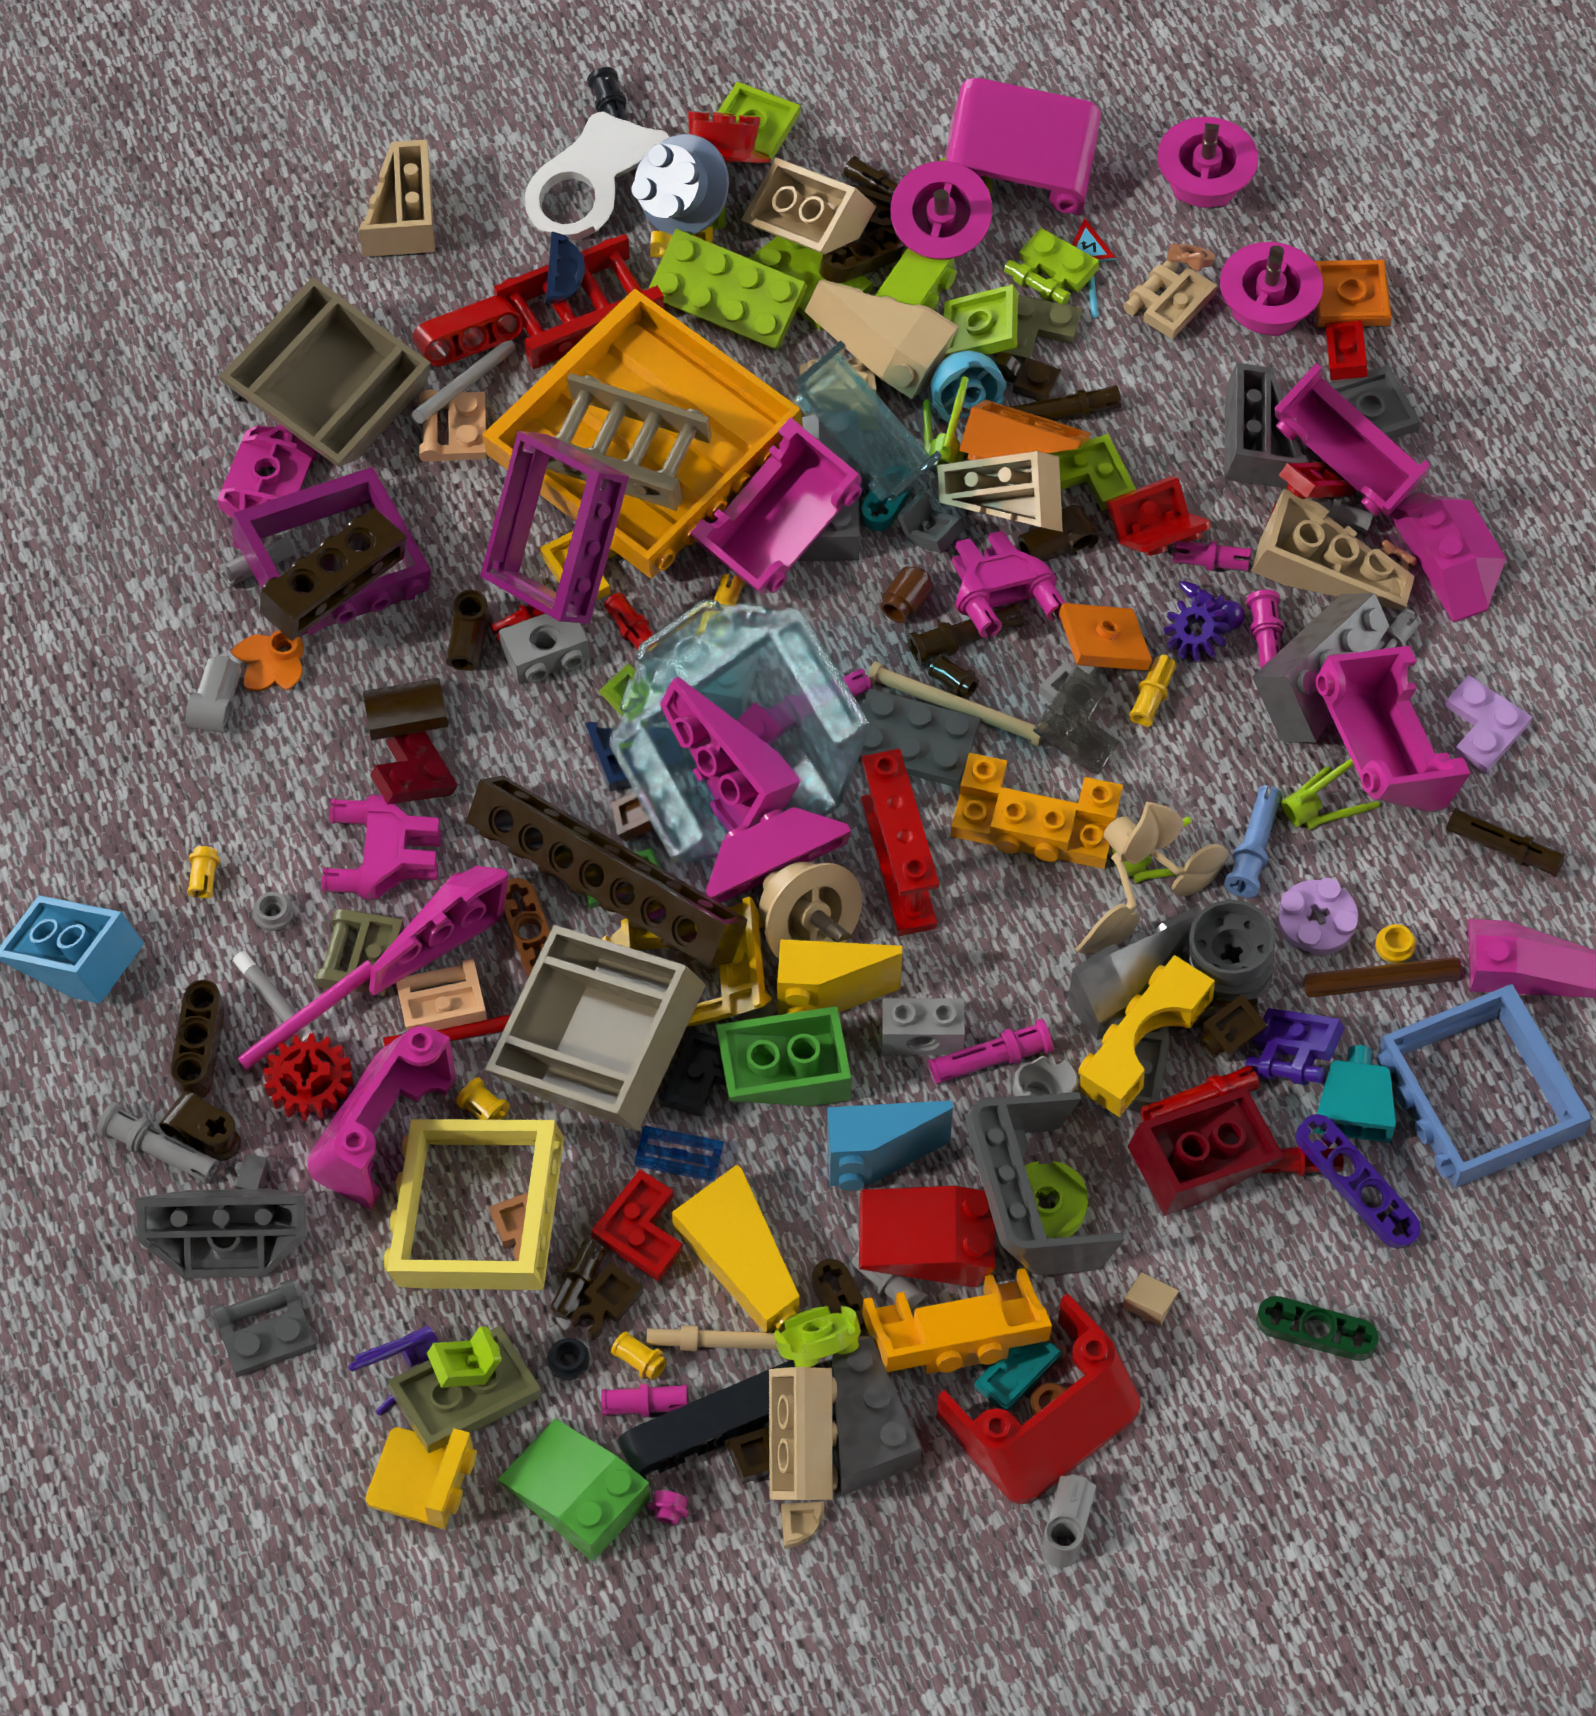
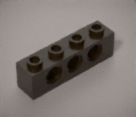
M375 507L363 516H356L350 521L346 529L336 536L331 535L320 544L319 548L309 556L298 558L287 572L280 577L269 579L261 589L260 613L287 638L293 641L404 559L407 536Z

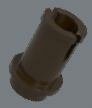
M944 655L937 656L929 667L928 675L953 689L956 696L969 698L974 694L979 685V679L973 670L968 669L966 671Z

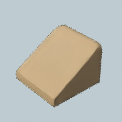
M1141 1272L1124 1299L1123 1309L1161 1327L1179 1290Z

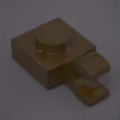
M999 352L995 361L1005 381L1014 383L1012 393L1036 401L1050 399L1061 374V369L1028 357L1024 364L1021 365L1016 358L1004 352Z

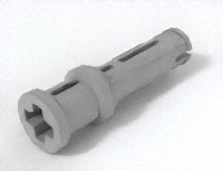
M116 1102L110 1103L99 1119L96 1129L98 1135L102 1137L109 1135L126 1144L127 1150L139 1153L142 1150L145 1153H149L159 1160L192 1175L205 1184L209 1183L218 1169L219 1160L154 1128V1124L151 1123L150 1119L146 1117L139 1119L123 1111L121 1105Z

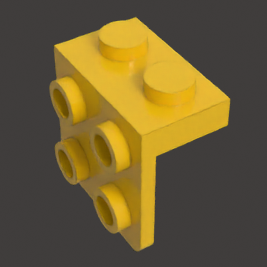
M400 1427L393 1428L389 1432L367 1491V1505L372 1509L446 1530L451 1514L455 1515L459 1509L463 1490L460 1488L465 1474H471L476 1461L477 1450L473 1449L470 1433L453 1428L448 1445L428 1454L414 1431Z

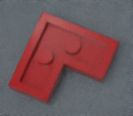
M639 1169L592 1228L591 1238L659 1282L683 1251V1243L653 1224L674 1198V1191Z

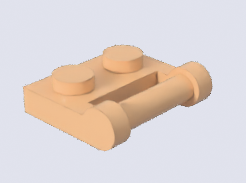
M430 389L422 391L419 394V406L438 391ZM462 392L441 408L448 409L449 445H440L438 443L437 412L423 422V443L419 446V458L421 461L487 459L482 434L486 431L485 392Z
M474 958L462 960V965L409 975L396 982L406 1031L417 1026L441 1030L487 1020Z

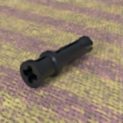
M602 67L591 72L587 78V84L596 96L595 108L597 112H605L615 118L628 121L624 110L627 103L626 97L619 90L617 71L611 67Z

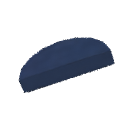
M553 231L550 236L545 304L561 303L571 298L581 287L585 273V262L582 252H579L578 248L569 241L566 235Z

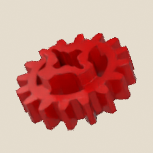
M314 1033L309 1034L307 1042H301L300 1038L294 1035L293 1045L290 1047L280 1042L278 1044L280 1055L269 1054L267 1058L271 1068L263 1069L264 1079L267 1082L264 1084L267 1096H272L273 1107L278 1109L284 1106L285 1114L288 1118L298 1111L301 1113L302 1121H307L310 1112H315L319 1119L324 1118L323 1109L326 1107L335 1112L339 1110L336 1099L345 1100L349 1095L346 1086L353 1085L352 1073L349 1072L352 1070L349 1057L344 1058L343 1047L338 1045L332 1048L331 1039L328 1036L318 1043L315 1040ZM319 1058H322L327 1062H322ZM312 1066L313 1072L310 1073L309 1078L306 1081V1086H304L303 1080H306L307 1074H309L310 1067ZM286 1090H294L297 1096L290 1094Z

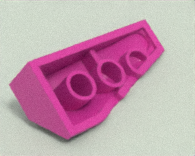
M475 866L464 873L458 872L452 875L371 967L369 991L376 995L499 922L503 918L509 874L505 869Z
M1468 920L1470 991L1493 992L1513 984L1518 994L1596 998V950L1511 921Z

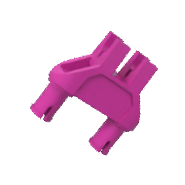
M1003 530L989 533L988 540L993 547L985 549L984 555L986 558L983 557L970 538L956 542L955 548L960 555L954 556L951 563L961 578L962 584L955 606L959 613L971 618L982 638L988 637L985 629L990 637H992L1002 628L1001 621L991 608L1029 598L1030 600L1037 599L1048 620L1055 621V616L1057 620L1061 619L1059 610L1062 603L1067 602L1064 601L1055 587L1057 582L1056 575L1045 562L1017 550Z
M371 794L370 797L366 798V801L331 799V824H365L367 829L363 864L358 869L323 867L322 872L325 874V876L322 875L323 893H357L358 897H361L362 900H374L405 879L437 880L438 863H436V851L410 850L408 846L440 847L442 833L441 829H439V818L408 816L395 804L387 805L383 796L378 794Z

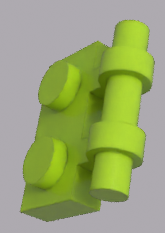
M1040 227L1019 251V259L1026 263L1020 265L1013 260H1009L1004 267V272L1012 276L1015 283L1022 287L1028 285L1040 292V297L1047 301H1056L1059 304L1066 305L1071 293L1064 290L1065 287L1079 293L1099 270V260ZM1042 272L1050 278L1045 279L1038 275V273Z

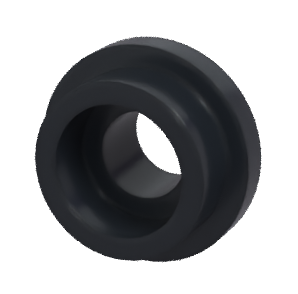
M565 1338L552 1345L547 1355V1362L550 1371L556 1377L563 1380H573L579 1378L587 1371L590 1356L587 1347L581 1341ZM571 1354L577 1360L573 1365L566 1366L561 1363L562 1357Z

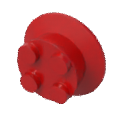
M688 111L689 134L702 137L711 142L721 153L726 166H728V163L735 162L771 163V158L754 150L761 117L739 115V121H736L734 114L713 112V119H709L710 113Z

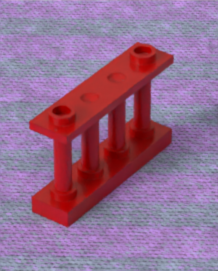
M626 233L615 238L606 239L598 245L580 251L584 256L585 273L581 286L596 310L576 317L567 300L561 303H554L552 306L563 324L551 329L543 330L526 302L544 293L546 294L548 265L518 277L506 279L494 286V295L504 296L508 299L523 320V326L530 336L525 339L526 358L533 370L563 358L622 301L609 303L592 276L594 273L611 267L627 294L637 289L664 309V295L658 285L642 290L625 263L626 260L630 259L629 238Z
M898 748L861 756L871 794L860 796V803L898 937L937 929V920L928 890L939 888L940 883L901 749Z

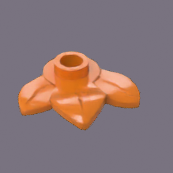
M280 630L273 632L270 637L254 634L239 642L231 651L235 658L249 664L244 675V687L246 690L263 691L277 683L282 689L288 691L301 679L303 668L300 659L304 653V645L300 637L291 641ZM283 646L291 647L290 650L285 652L278 651Z

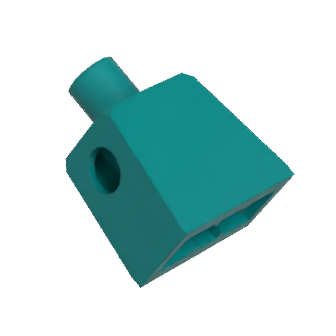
M1364 1045L1350 1046L1348 1048L1347 1061L1335 1060L1331 1062L1317 1114L1327 1116L1347 1138L1391 1143L1396 1120L1390 1070L1386 1066L1371 1065V1048ZM1318 1127L1313 1130V1133L1323 1135L1324 1131Z

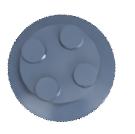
M680 134L667 138L650 148L649 152L639 163L635 181L632 184V193L641 204L647 219L657 229L673 235L675 229L695 235L708 228L720 215L728 195L729 175L724 158L711 142L696 135Z

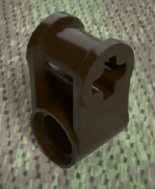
M183 1091L159 1123L161 1130L170 1137L175 1135L182 1139L183 1143L219 1161L233 1158L241 1147V1139L235 1131L236 1125L232 1116L207 1103L190 1091Z

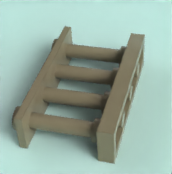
M570 373L567 381L571 399L575 401L558 435L554 436V438L628 475L626 495L677 511L682 501V493L679 479L675 478V475L693 438L710 443L712 433L709 417L695 409L685 410L601 383L592 376L586 375L582 377ZM589 405L609 411L592 447L585 449L571 444ZM624 416L644 422L626 459L619 460L605 455ZM659 427L678 433L676 441L661 470L653 471L640 466ZM552 456L549 457L546 469L587 481L588 475Z

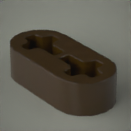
M837 1259L822 1260L815 1266L812 1273V1286L822 1307H829L830 1314H842L840 1302L845 1301L849 1308L854 1311L858 1310L856 1315L862 1331L866 1326L862 1316L864 1299L848 1268ZM830 1271L832 1276L840 1275L838 1278L839 1292L835 1293L828 1282L821 1284L824 1281L825 1272Z

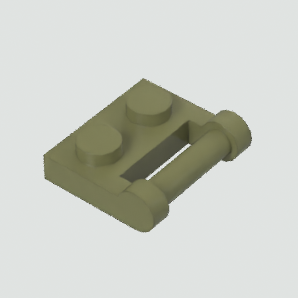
M345 909L335 910L331 922L334 929L323 968L318 969L314 983L318 987L329 989L368 960L373 966L403 932V919ZM359 930L348 971H340L339 966L349 931ZM370 979L354 991L372 994L369 991ZM387 988L376 995L385 996Z

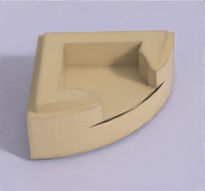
M824 1501L781 1504L784 1549L793 1548L805 1543L817 1532L816 1529L819 1524L821 1525V1520H823Z

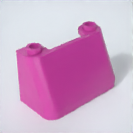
M983 78L967 79L960 87L951 118L945 161L961 164L975 172L980 178L981 176L1051 190L1049 202L1052 207L1062 213L1081 215L1087 195L1100 126L1101 110L1095 103L1083 99Z
M791 417L778 431L784 437L779 444L780 448L778 449L773 445L769 450L771 457L723 512L718 509L714 513L718 520L709 524L702 519L690 532L703 549L762 595L769 591L773 594L783 586L787 579L785 574L839 511L845 505L847 507L851 506L862 492V488L859 487L861 484L859 473Z
M1410 646L1328 656L1316 677V687L1319 694L1323 696L1361 778V785L1364 791L1375 800L1425 812L1439 811L1447 808L1471 773L1463 757L1450 759L1448 752L1435 754L1410 702V698L1417 689L1414 682L1408 683L1407 678L1408 667L1414 666L1417 662Z
M417 1026L403 1033L374 1056L308 1156V1170L316 1182L370 1210L373 1208L382 1194L381 1188L372 1179V1172L375 1166L371 1160L376 1152L374 1133L400 1094L417 1103L423 1095L429 1092L439 1091L447 1095L457 1080L450 1038L426 1026Z

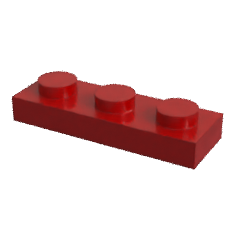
M1325 462L1287 463L1279 474L1282 479L1289 483L1287 489L1301 499L1351 496L1356 491Z

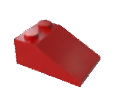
M961 1186L862 1190L859 1193V1269L960 1286L978 1287L985 1280V1276L990 1275L995 1269V1224L985 1190Z

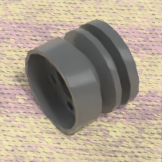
M1220 901L1200 911L1191 925L1189 963L1215 980L1213 998H1221V1002L1233 1001L1243 994L1247 1000L1259 998L1265 993L1272 982L1274 970L1275 933L1271 920L1260 908L1246 901Z

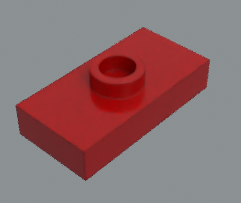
M1362 320L1325 324L1330 380L1368 377Z

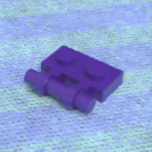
M1268 1008L1263 1017V1021L1267 1024V1029L1253 1039L1257 1049L1262 1050L1263 1053L1260 1058L1249 1056L1245 1066H1251L1253 1068L1252 1072L1255 1071L1263 1079L1275 1080L1277 1077L1291 1079V1082L1294 1084L1307 1085L1309 1082L1321 1084L1325 1078V1069L1313 1066L1315 1059L1331 1060L1345 1029L1339 1018ZM1288 1054L1296 1057L1293 1063L1280 1061L1282 1055Z

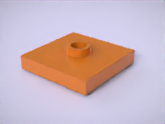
M1385 260L1314 261L1321 272L1323 280L1322 296L1315 308L1317 327H1326L1325 324L1356 320H1362L1363 326H1390L1392 316Z
M1062 603L1059 616L1076 665L1133 670L1149 669L1152 659L1134 609Z

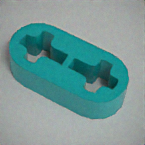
M890 467L880 474L861 507L862 522L867 528L874 531H883L894 523L912 492V477L908 471L899 467ZM896 481L902 482L901 486L895 487L892 494L888 493L889 484H894ZM882 503L885 504L884 514L873 517L872 511H878Z

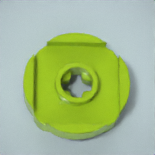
M1039 1161L1026 1164L1025 1169L1045 1236L1049 1238L1072 1236L1082 1226L1086 1218L1088 1198L1084 1180L1074 1169L1061 1162L1052 1161V1165L1046 1163L1038 1165ZM1042 1195L1045 1198L1050 1195L1055 1196V1207L1052 1209L1041 1208L1037 1196Z
M825 1306L809 1309L784 1321L785 1331L780 1333L776 1329L774 1332L779 1355L785 1359L794 1360L795 1367H812L819 1363L820 1358L835 1353L848 1354L855 1351L860 1346L858 1336L861 1333L856 1312L849 1307L840 1306L842 1314H830L829 1307Z

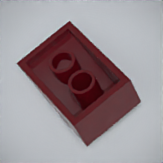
M1247 1088L1141 1122L1127 1146L1164 1216L1201 1204L1282 1161L1284 1158L1282 1151Z

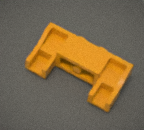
M974 753L968 754L960 785V795L951 825V837L993 845L998 850L1008 854H1014L1018 851L1035 854L1038 859L1046 862H1054L1059 859L1105 869L1110 844L1104 838V831L1117 818L1122 796V784L1084 777L1079 801L1075 803L1004 788L1007 760Z
M1026 1268L1017 1269L1016 1281L997 1285L993 1275L985 1276L984 1295L915 1308L914 1318L905 1292L896 1293L894 1305L875 1308L872 1297L865 1298L863 1300L862 1316L869 1336H872L876 1347H878L886 1373L922 1365L926 1374L936 1372L949 1373L961 1367L976 1364L989 1365L999 1360L1007 1359L1009 1348L1050 1341L1052 1324L1046 1309L1039 1302L1034 1292Z

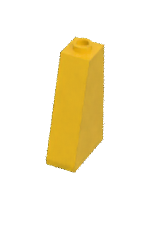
M737 1164L672 1212L673 1228L763 1332L771 1333L776 1328L778 1331H784V1321L799 1312V1294L745 1174Z

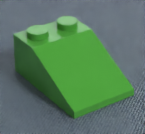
M837 1006L716 1025L729 1101L816 1106L851 1100V1074Z
M556 1418L497 1479L502 1486L592 1562L651 1500L650 1487L647 1480L618 1456Z

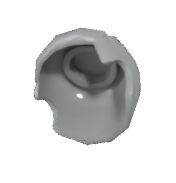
M1041 1056L1032 1062L1022 1064L1013 1077L1014 1097L1042 1095L1043 1093L1040 1089L1044 1090L1046 1094L1076 1092L1078 1088V1073L1072 1064L1067 1060L1054 1064L1049 1062L1046 1056Z

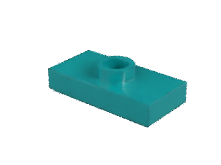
M1051 1341L1009 1348L1008 1358L993 1363L975 1381L974 1388L998 1409L1009 1412L1062 1358L1063 1351Z

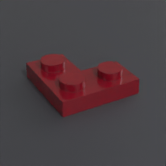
M426 731L387 738L386 744L397 762L375 765L370 774L387 805L446 797L454 794L458 784Z

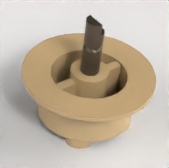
M797 862L786 866L780 871H773L765 877L759 913L765 925L767 944L771 952L778 959L780 939L845 943L848 939L852 938L851 934L858 923L862 909V891L858 880L848 869L834 863L814 864L813 862Z

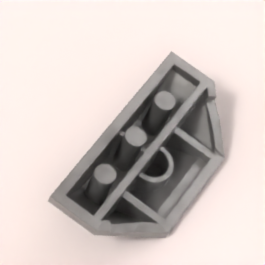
M269 1188L183 1190L136 1198L137 1241L144 1247L149 1248L161 1261L182 1278L267 1277L307 1236L306 1195Z

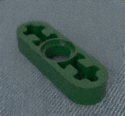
M1271 1296L1263 1300L1256 1317L1259 1329L1269 1337L1355 1361H1363L1370 1358L1374 1354L1379 1340L1376 1328L1369 1321L1281 1296ZM1274 1309L1282 1311L1281 1315L1284 1319L1280 1320L1279 1325L1270 1323L1271 1316L1267 1315L1272 1314ZM1296 1313L1302 1315L1297 1332L1292 1330L1294 1323L1292 1321H1294ZM1311 1320H1320L1327 1325L1329 1333L1323 1338H1314L1307 1333L1305 1325ZM1337 1325L1343 1326L1339 1343L1333 1342ZM1356 1332H1361L1364 1334V1340L1369 1343H1363L1361 1348H1356L1353 1346V1339L1349 1337H1354Z

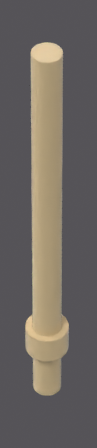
M681 1325V1330L647 1328V1345L679 1346L680 1351H697V1347L778 1350L774 1333L698 1330V1326ZM858 1336V1341L870 1336Z

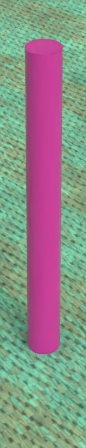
M368 960L239 1055L237 1059L247 1071L275 1050L280 1042L284 1043L370 979L371 963Z

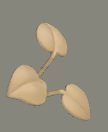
M1146 802L1137 826L1127 816L1114 820L1105 829L1104 838L1116 852L1112 855L1111 859L1117 865L1127 897V904H1119L1110 909L1095 924L1083 941L1074 948L1076 952L1081 954L1098 953L1113 944L1119 945L1136 929L1140 916L1134 911L1137 904L1124 861L1136 864L1151 854L1170 871L1179 875L1172 884V890L1177 895L1189 896L1205 888L1219 875L1226 860L1229 858V852L1226 847L1221 844L1205 846L1194 853L1184 867H1179L1156 850L1171 844L1181 832L1183 819L1176 811L1161 804Z

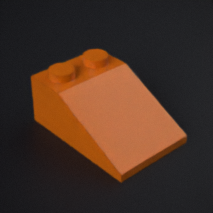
M985 399L971 408L959 450L969 453L967 457L969 460L1035 451L1054 453L1078 449L1090 440L1091 433Z

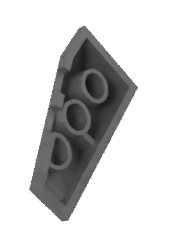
M1198 906L1163 921L1153 935L1147 936L1141 931L1132 936L1131 943L1126 947L1119 949L1116 944L1108 946L1072 969L1068 1006L1096 1040L1103 1037L1112 1024L1116 1023L1119 1025L1126 1016L1125 1011L1132 998L1136 994L1142 996L1148 989L1150 977L1155 969L1161 964L1166 966L1174 955L1178 957L1188 945L1191 925L1200 911H1202Z

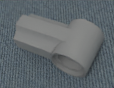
M216 655L214 658L207 660L198 692L192 693L188 700L186 709L187 727L221 733L228 732L225 726L227 719L233 716L232 700L241 674L239 663L234 662L230 657Z
M1074 1474L1060 1476L1042 1543L1044 1558L1055 1567L1065 1568L1071 1566L1080 1556L1083 1537L1096 1491V1485L1085 1477ZM1059 1536L1066 1537L1073 1544L1060 1546L1052 1539Z

